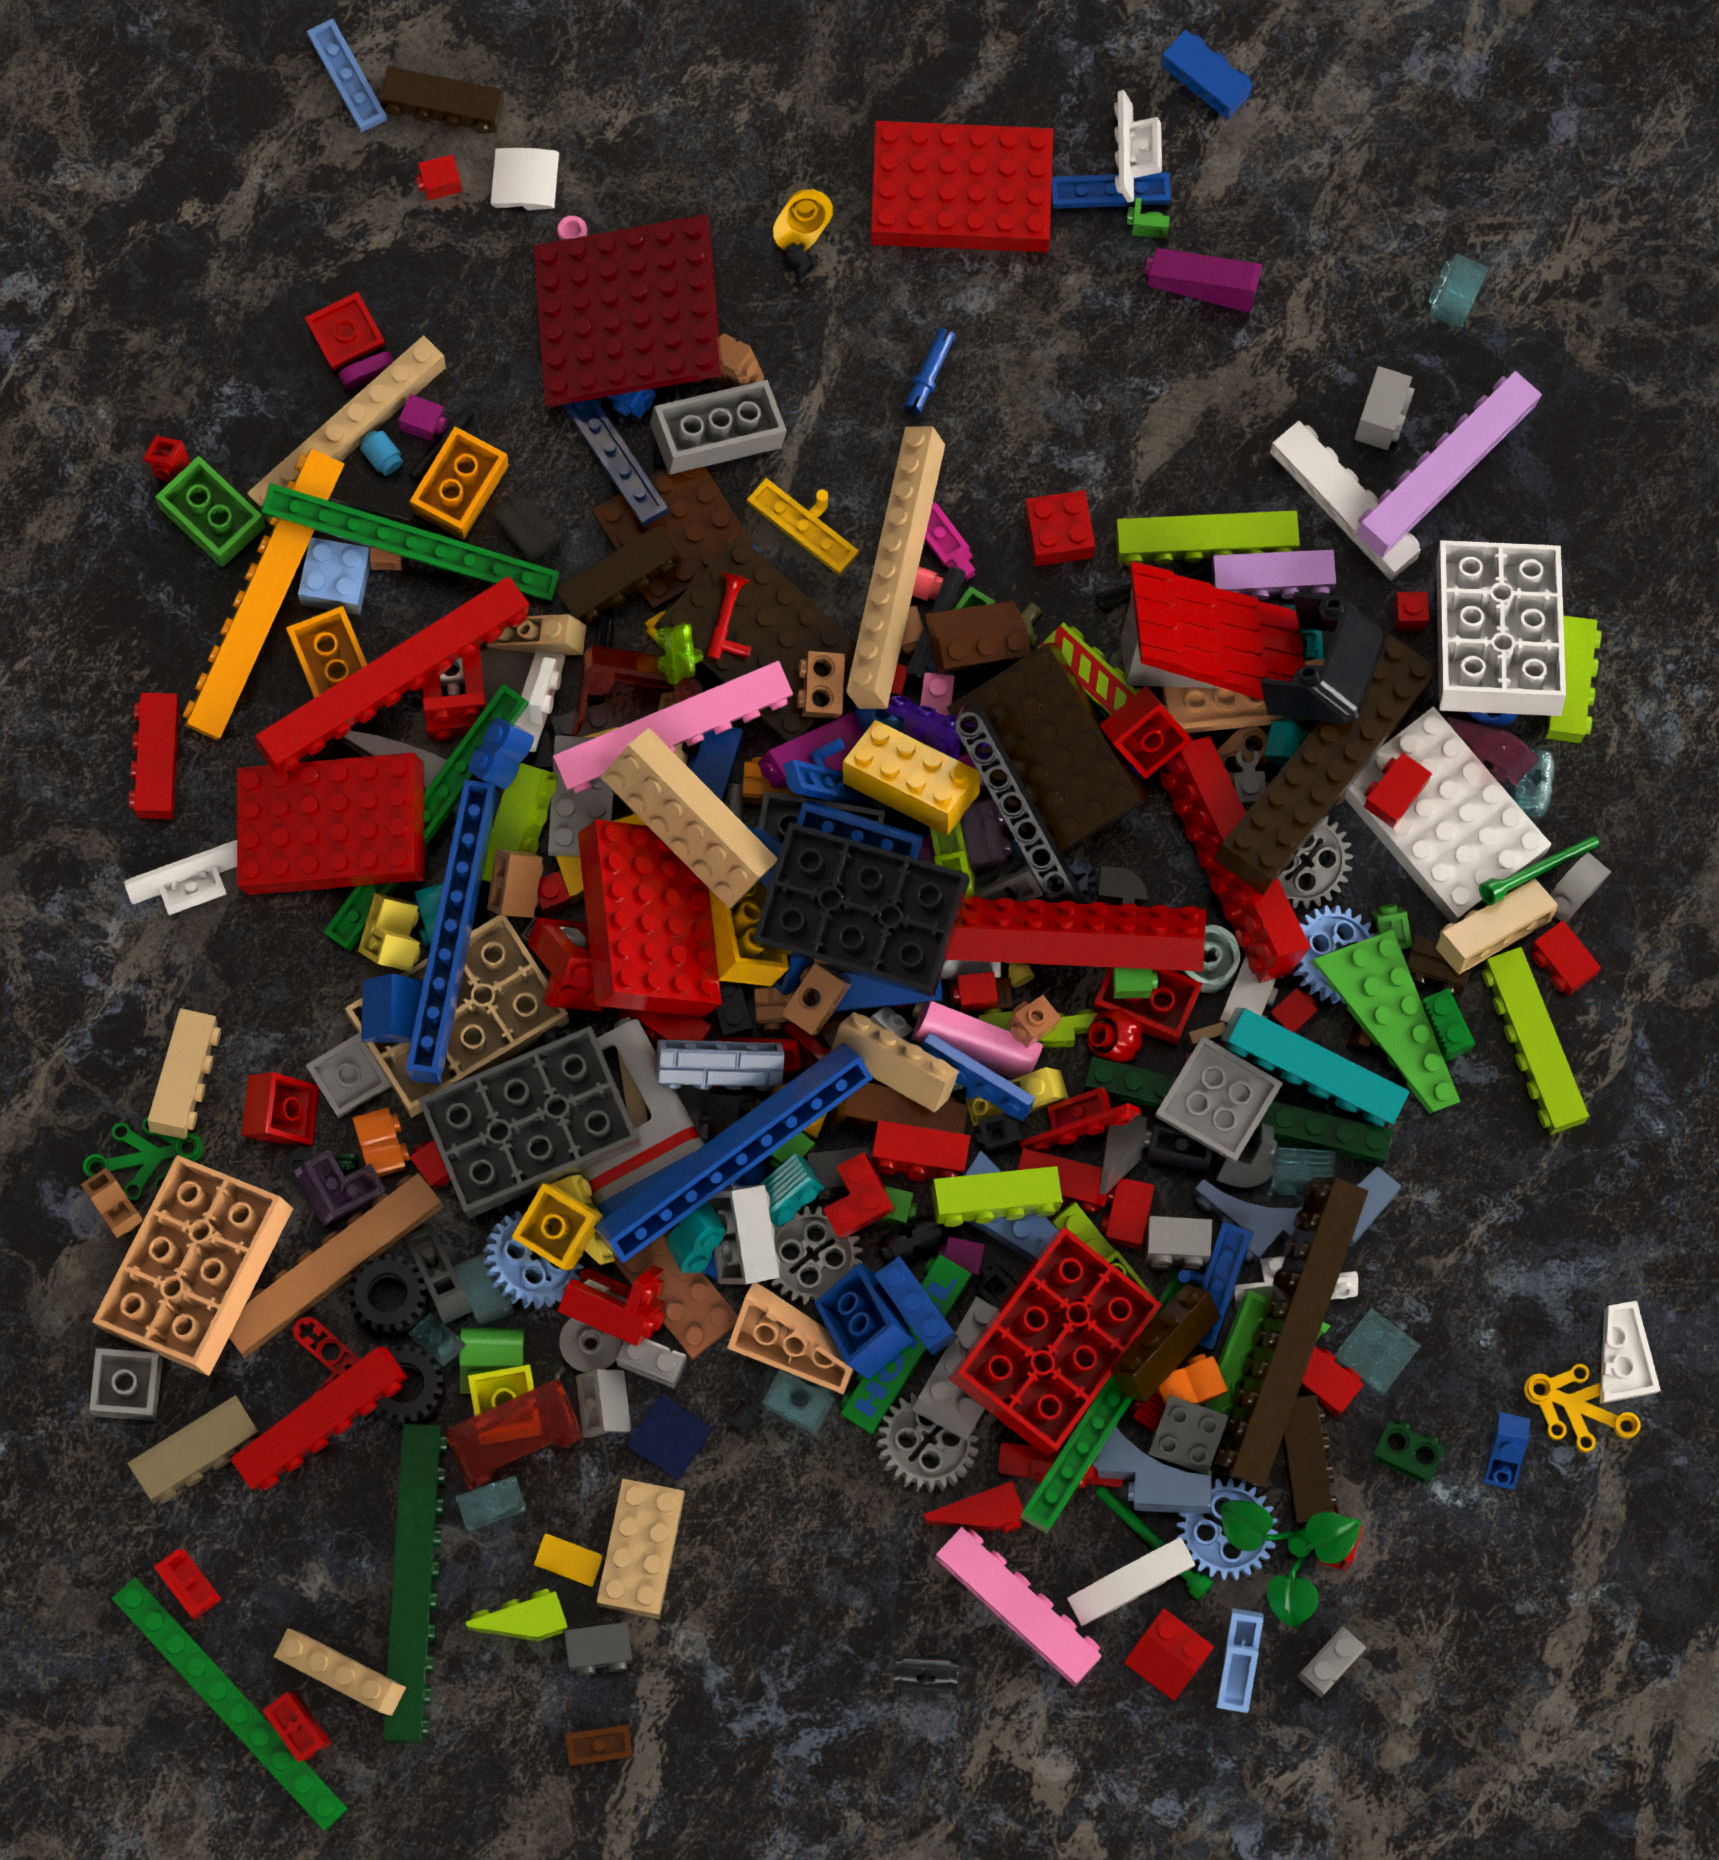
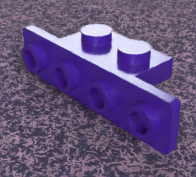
M893 696L889 699L887 709H880L904 718L903 734L958 760L962 740L955 727L957 716H945L937 713L935 708L926 705H916L904 696ZM982 742L977 747L984 748L990 744Z

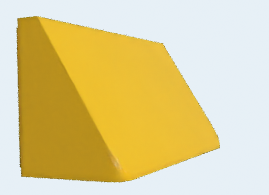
M545 1533L534 1566L593 1588L604 1556Z

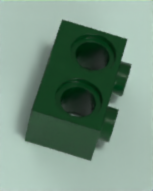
M1388 1421L1370 1459L1427 1486L1432 1480L1446 1447L1440 1445L1441 1440L1433 1435L1424 1433L1421 1436L1413 1432V1427L1403 1421ZM1392 1436L1400 1438L1403 1442V1449L1400 1451L1390 1449L1387 1439ZM1418 1450L1429 1452L1432 1458L1431 1463L1421 1464L1418 1462L1416 1452Z

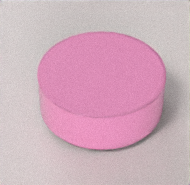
M577 216L563 218L558 224L559 240L587 236L586 223Z

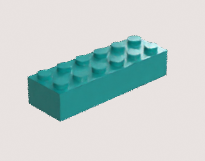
M1235 1007L1219 1040L1226 1044L1224 1049L1236 1056L1245 1058L1246 1055L1254 1058L1252 1064L1266 1071L1270 1070L1273 1072L1275 1068L1281 1071L1280 1078L1294 1085H1301L1303 1082L1309 1085L1306 1091L1322 1099H1328L1330 1096L1336 1099L1334 1105L1353 1113H1356L1358 1110L1363 1113L1361 1117L1363 1120L1376 1126L1383 1127L1385 1123L1394 1125L1410 1093L1409 1090L1246 1008Z

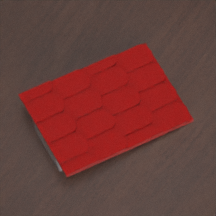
M1131 561L1132 595L1121 635L1126 685L1224 688L1265 701L1261 686L1262 678L1292 681L1295 672L1299 668L1306 666L1303 654L1304 645L1301 640L1297 614L1294 610L1257 601V597L1215 588L1207 582L1174 575V571Z

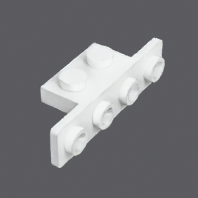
M1121 90L1118 91V102L1114 104L1115 115L1118 119V127H1115V138L1118 143L1115 161L1119 169V175L1115 177V184L1118 193H1122L1129 203L1134 202V178L1162 172L1161 122L1158 117L1133 122V105L1125 91Z
M536 651L521 695L529 704L515 723V725L534 735L533 745L529 752L536 751L547 715L552 712L554 694L556 690H559L561 684V673L565 663L564 654Z
M237 840L125 880L124 885L131 903L136 904L161 895L168 915L226 895L227 893L219 873L237 867Z
M1284 1256L1260 1259V1271L1263 1282L1236 1285L1234 1291L1235 1310H1238L1245 1290L1271 1298L1275 1287L1273 1286V1278L1277 1270L1281 1269ZM1357 1272L1340 1273L1331 1299L1356 1297L1358 1295Z

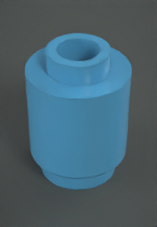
M373 430L362 438L361 442L363 444L360 450L377 472H382L387 476L395 472L403 464V460L400 457L401 452L384 431L376 432V430Z

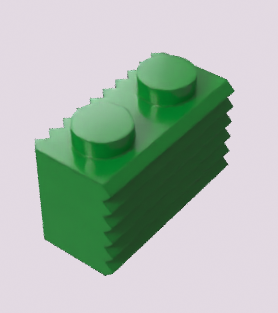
M1445 989L1424 998L1422 1005L1444 1061L1447 1062L1470 1052L1475 1042L1450 989Z

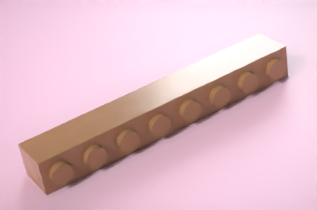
M419 1173L413 1177L410 1174L401 1179L396 1184L398 1189L390 1195L384 1193L376 1198L371 1204L373 1208L365 1214L359 1212L350 1218L346 1223L348 1227L340 1233L334 1231L325 1237L321 1242L323 1246L315 1252L309 1250L300 1256L296 1261L298 1265L290 1271L284 1269L275 1275L272 1279L273 1284L264 1291L262 1288H259L250 1294L247 1300L248 1303L245 1304L228 1338L244 1359L349 1280L355 1271L359 1272L361 1264L365 1261L367 1264L372 1262L373 1257H379L443 1208L441 1200Z

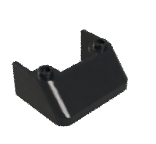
M1295 591L1293 599L1299 627L1334 632L1322 666H1303L1295 672L1292 681L1262 678L1261 686L1267 714L1338 724L1351 723L1360 715L1385 644L1383 631L1342 597Z

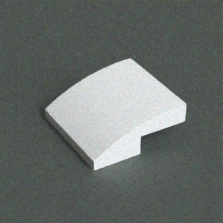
M536 148L495 149L491 205L494 208L523 206L527 211L553 209L555 206L559 153L554 150Z

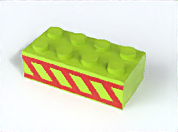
M1063 622L1038 648L1046 643L1057 644L1104 722L1142 689L1137 688L1135 690L1132 686L1126 685L1124 672L1117 667L1113 669L1105 661V655L1098 648H1091L1083 641L1084 636L1078 629L1073 626L1069 628Z

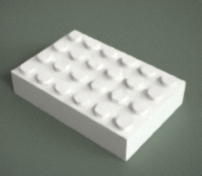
M1440 540L1436 560L1439 711L1561 716L1566 698L1561 546Z
M1434 706L1383 745L1346 791L1345 799L1450 923L1457 924L1469 912L1485 903L1479 893V885L1482 882L1491 878L1503 880L1532 866L1547 854L1551 846L1547 838ZM1403 752L1430 771L1432 776L1429 783L1396 826L1391 828L1364 808L1367 799L1364 793L1374 780L1379 783L1385 776L1382 770L1392 757L1397 760Z

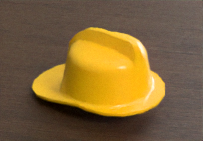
M813 188L811 190H800L791 195L773 226V237L776 244L782 250H785L792 243H796V245L804 243V249H809L817 241L833 216V205L830 199L824 193Z

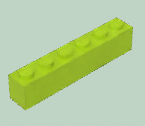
M1297 511L1117 519L1115 527L1117 562H1125V565L1128 566L1131 565V561L1138 563L1155 561L1156 564L1163 565L1172 563L1173 560L1198 563L1203 559L1213 558V555L1298 551L1300 546Z
M1522 947L1488 958L1483 966L1482 976L1486 986H1491L1495 994L1493 1004L1498 1015L1503 1014L1507 1024L1504 1026L1506 1037L1509 1043L1514 1042L1518 1053L1515 1054L1517 1065L1520 1071L1526 1072L1529 1082L1526 1083L1529 1095L1532 1100L1537 1099L1540 1107L1538 1117L1543 1128L1548 1127L1550 1135L1585 1123L1589 1114Z

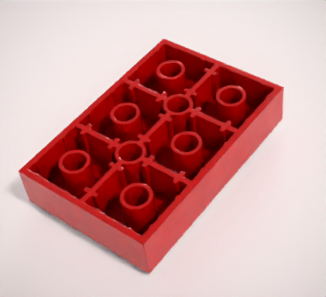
M876 121L870 245L1048 252L1050 241L1053 128Z
M402 753L300 762L290 771L285 772L282 770L275 774L270 765L237 768V887L248 895L425 881L424 762L416 754Z
M595 819L578 833L595 1005L696 1017L706 1016L722 1004L709 888L648 826Z
M1063 1227L1051 1236L947 1379L1044 1456H1048L1059 1449L1112 1375L1110 1368L1139 1337L1162 1304L1067 1228Z

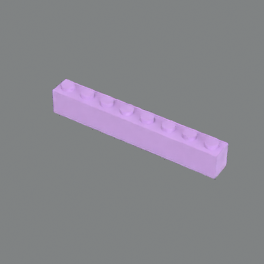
M1515 371L1508 379L1505 376L1501 377L1492 388L1494 392L1489 397L1483 395L1474 405L1475 411L1470 416L1465 413L1454 425L1456 430L1451 435L1447 432L1444 433L1435 444L1437 448L1432 453L1426 451L1416 462L1418 467L1412 473L1407 470L1396 482L1399 486L1393 492L1390 489L1386 490L1377 501L1379 505L1374 510L1368 508L1358 519L1360 526L1355 535L1381 558L1536 406L1542 394L1518 372Z

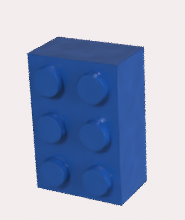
M859 1262L820 1296L814 1304L846 1364L869 1380L915 1339L899 1309L874 1276L875 1273Z

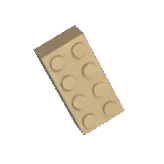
M622 1479L597 1598V1606L599 1608L660 1619L685 1498L683 1490Z

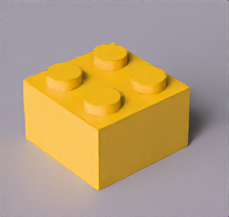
M543 1183L511 1238L562 1270H573L596 1231L594 1226L600 1223L604 1216L555 1185Z

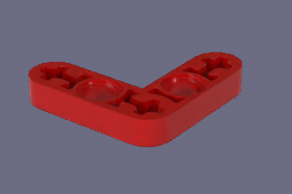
M303 1317L295 1323L293 1333L296 1341L332 1373L313 1395L344 1373L349 1366L352 1367L361 1360L316 1319ZM311 1325L315 1326L313 1332L319 1339L322 1338L323 1334L327 1336L319 1342L316 1350L311 1348L316 1345L313 1339L309 1336H306L304 1339L301 1338L303 1334L301 1331L302 1326L307 1328ZM334 1344L338 1346L340 1353L335 1360L329 1361L323 1358L322 1350L326 1345Z

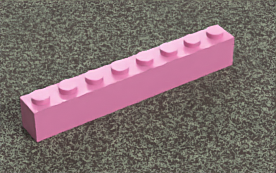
M776 661L553 755L552 760L566 792L573 790L575 794L591 788L590 782L599 779L627 745L648 727L675 753V746L686 742L687 746L694 745L705 740L703 734L712 730L717 735L733 728L731 722L742 718L745 723L760 717L759 711L770 706L772 711L788 705L787 699L792 697L793 692L780 662Z

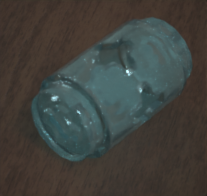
M1526 750L1523 753V757L1519 760L1518 782L1514 801L1527 816L1531 817L1544 816L1551 804L1552 783L1554 781L1556 763L1553 761V754L1544 750Z

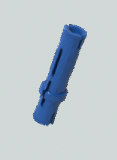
M939 328L937 330V334L920 372L912 380L913 387L903 405L904 409L908 412L914 405V402H916L911 413L921 414L928 394L934 391L936 386L934 381L955 339V335L951 331L943 341L947 329Z

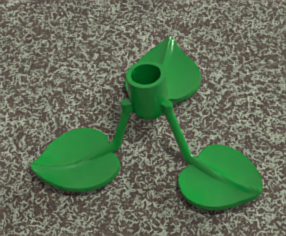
M1231 1500L1224 1502L1221 1506L1224 1533L1229 1542L1240 1550L1254 1551L1262 1545L1263 1539L1266 1541L1288 1539L1289 1550L1297 1556V1559L1290 1570L1289 1577L1276 1575L1271 1579L1267 1588V1599L1272 1611L1281 1621L1291 1627H1299L1313 1615L1318 1605V1593L1314 1585L1306 1578H1295L1301 1562L1314 1548L1316 1556L1323 1563L1335 1564L1344 1560L1357 1542L1361 1521L1334 1512H1319L1314 1514L1306 1525L1301 1526L1294 1533L1288 1530L1286 1533L1269 1535L1267 1533L1273 1527V1519L1267 1510L1260 1505L1243 1500Z

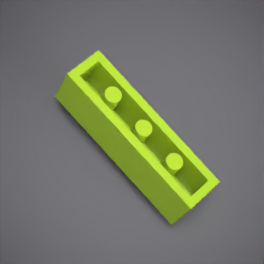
M1563 615L1566 698L1561 716L1547 715L1545 739L1581 743L1585 734L1590 735L1592 717L1587 716L1588 705L1593 706L1595 698V688L1590 687L1591 677H1596L1598 670V659H1593L1594 649H1599L1601 642V631L1597 630L1598 620Z
M519 763L516 777L504 790L496 814L482 877L483 880L491 882L496 849L529 851L533 854L537 852L539 836L548 817V807L556 791V782L559 774Z
M1057 1166L939 1178L933 1180L931 1187L936 1224H945L947 1227L959 1226L963 1224V1221L973 1220L979 1224L989 1223L994 1218L1006 1217L1007 1220H1019L1024 1218L1025 1215L1037 1214L1038 1217H1049L1059 1212L1063 1202Z

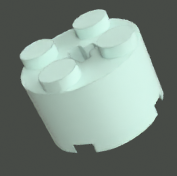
M1218 925L1206 926L1204 958L1211 955L1214 957L1213 961L1209 963L1204 961L1203 971L1177 970V972L1203 983L1200 992L1214 994L1224 989L1234 979L1240 963V950L1237 940L1231 932Z

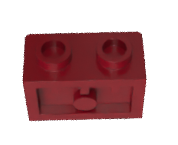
M793 1022L785 1026L784 1039L797 1040L800 1062L807 1069L831 1052V1049L817 1035L809 1034Z

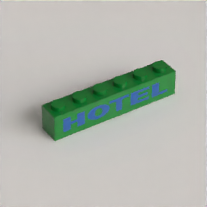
M940 1254L937 1260L931 1258L925 1266L922 1274L926 1277L921 1285L945 1319H947L973 1276L970 1272ZM905 1318L904 1320L915 1340L869 1380L859 1373L856 1377V1380L860 1382L854 1393L849 1390L839 1405L843 1408L840 1413L843 1417L873 1436L881 1425L883 1416L887 1415L890 1406L894 1404L927 1351V1348Z

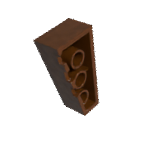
M870 1080L831 1109L828 1125L839 1127L840 1122L844 1121L853 1123L855 1130L867 1131V1129L876 1130L878 1120L963 1134L968 1105L960 1104L959 1099L949 1097L946 1103L936 1112H933L883 1083L882 1086L873 1084Z

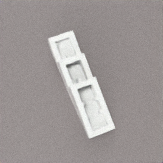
M1179 1537L1068 1597L1067 1600L1082 1627L1166 1583L1167 1580L1195 1567L1196 1564L1184 1541Z

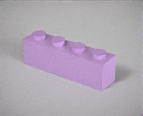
M1334 549L1213 555L1211 563L1213 587L1257 597V601L1267 600L1269 596L1293 599L1295 591L1329 595V593H1334L1336 587Z

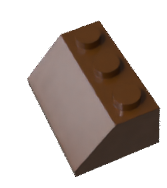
M1014 601L926 614L936 674L1018 662L1031 653L1027 626Z

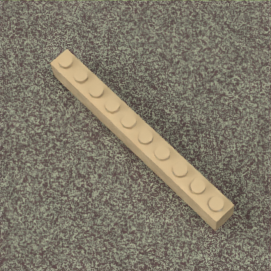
M933 426L905 427L846 690L859 709H887L945 449V443Z

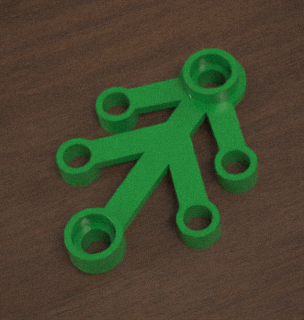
M146 1117L142 1122L144 1132L149 1136L158 1135L170 1144L169 1146L158 1148L132 1132L126 1123L120 1122L112 1128L113 1138L119 1143L126 1142L140 1152L105 1159L99 1154H92L85 1159L83 1170L86 1176L91 1178L95 1175L91 1171L95 1164L102 1165V1170L107 1167L110 1172L143 1165L132 1182L127 1183L124 1187V1193L131 1202H137L143 1197V1187L162 1160L173 1158L164 1175H160L155 1179L154 1187L157 1192L159 1191V1183L165 1180L176 1156L178 1155L196 1162L203 1154L204 1145L200 1137L194 1133L188 1132L185 1140L150 1132L146 1129L148 1124V1117ZM119 1128L127 1129V1134L124 1137L116 1136V1131ZM186 1144L194 1146V1150L189 1154L183 1152V1147ZM131 1187L139 1189V1193L134 1197L128 1195V1190Z

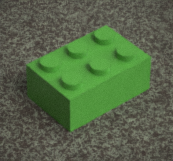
M200 456L196 457L155 496L159 509L222 568L265 528L263 516Z

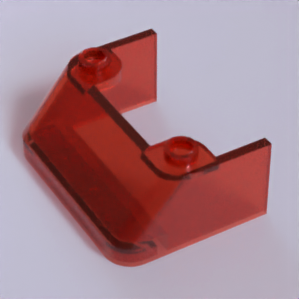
M592 646L585 651L581 661L572 733L578 734L584 723L588 694L604 695L611 690L614 681L674 690L673 697L677 704L704 692L702 672L686 659L605 646ZM696 744L686 745V751L692 752Z
M554 1380L461 1422L444 1433L450 1451L469 1491L475 1489L474 1486L479 1487L492 1480L491 1475L496 1471L495 1469L546 1445L560 1443L561 1447H566L583 1439L581 1427L560 1380Z

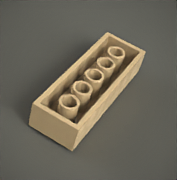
M649 727L627 745L600 777L729 909L746 896L777 863L778 858Z

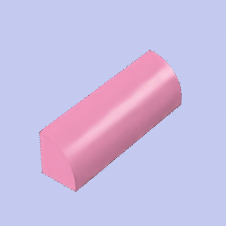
M933 1001L922 1005L911 1040L923 1044L928 1035L932 1033L990 1070L1012 1079L1032 1073L1043 1047V1044L1036 1042L1026 1049L1022 1042L1014 1039L1010 1031Z

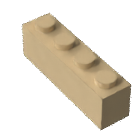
M1533 879L1526 884L1523 883L1514 887L1509 894L1504 896L1502 901L1493 905L1487 904L1486 907L1479 911L1474 909L1457 924L1450 923L1446 925L1439 934L1440 939L1436 949L1459 975L1551 922L1558 904L1536 879Z
M180 1008L148 1117L150 1132L186 1140L188 1130H194L197 1120V1112H194L196 1102H202L205 1092V1084H202L204 1074H210L213 1064V1056H210L212 1046H218L221 1036V1028L217 1027L216 1016Z
M853 1012L840 1023L831 1051L845 1043L861 1057L873 1078L933 1112H936L949 1100L959 1070L950 1066L946 1061L937 1059L923 1051L921 1047L898 1037L893 1031L875 1024L864 1015Z
M289 1628L274 1655L278 1660L366 1706L390 1716L393 1715L406 1689L403 1685L303 1633Z

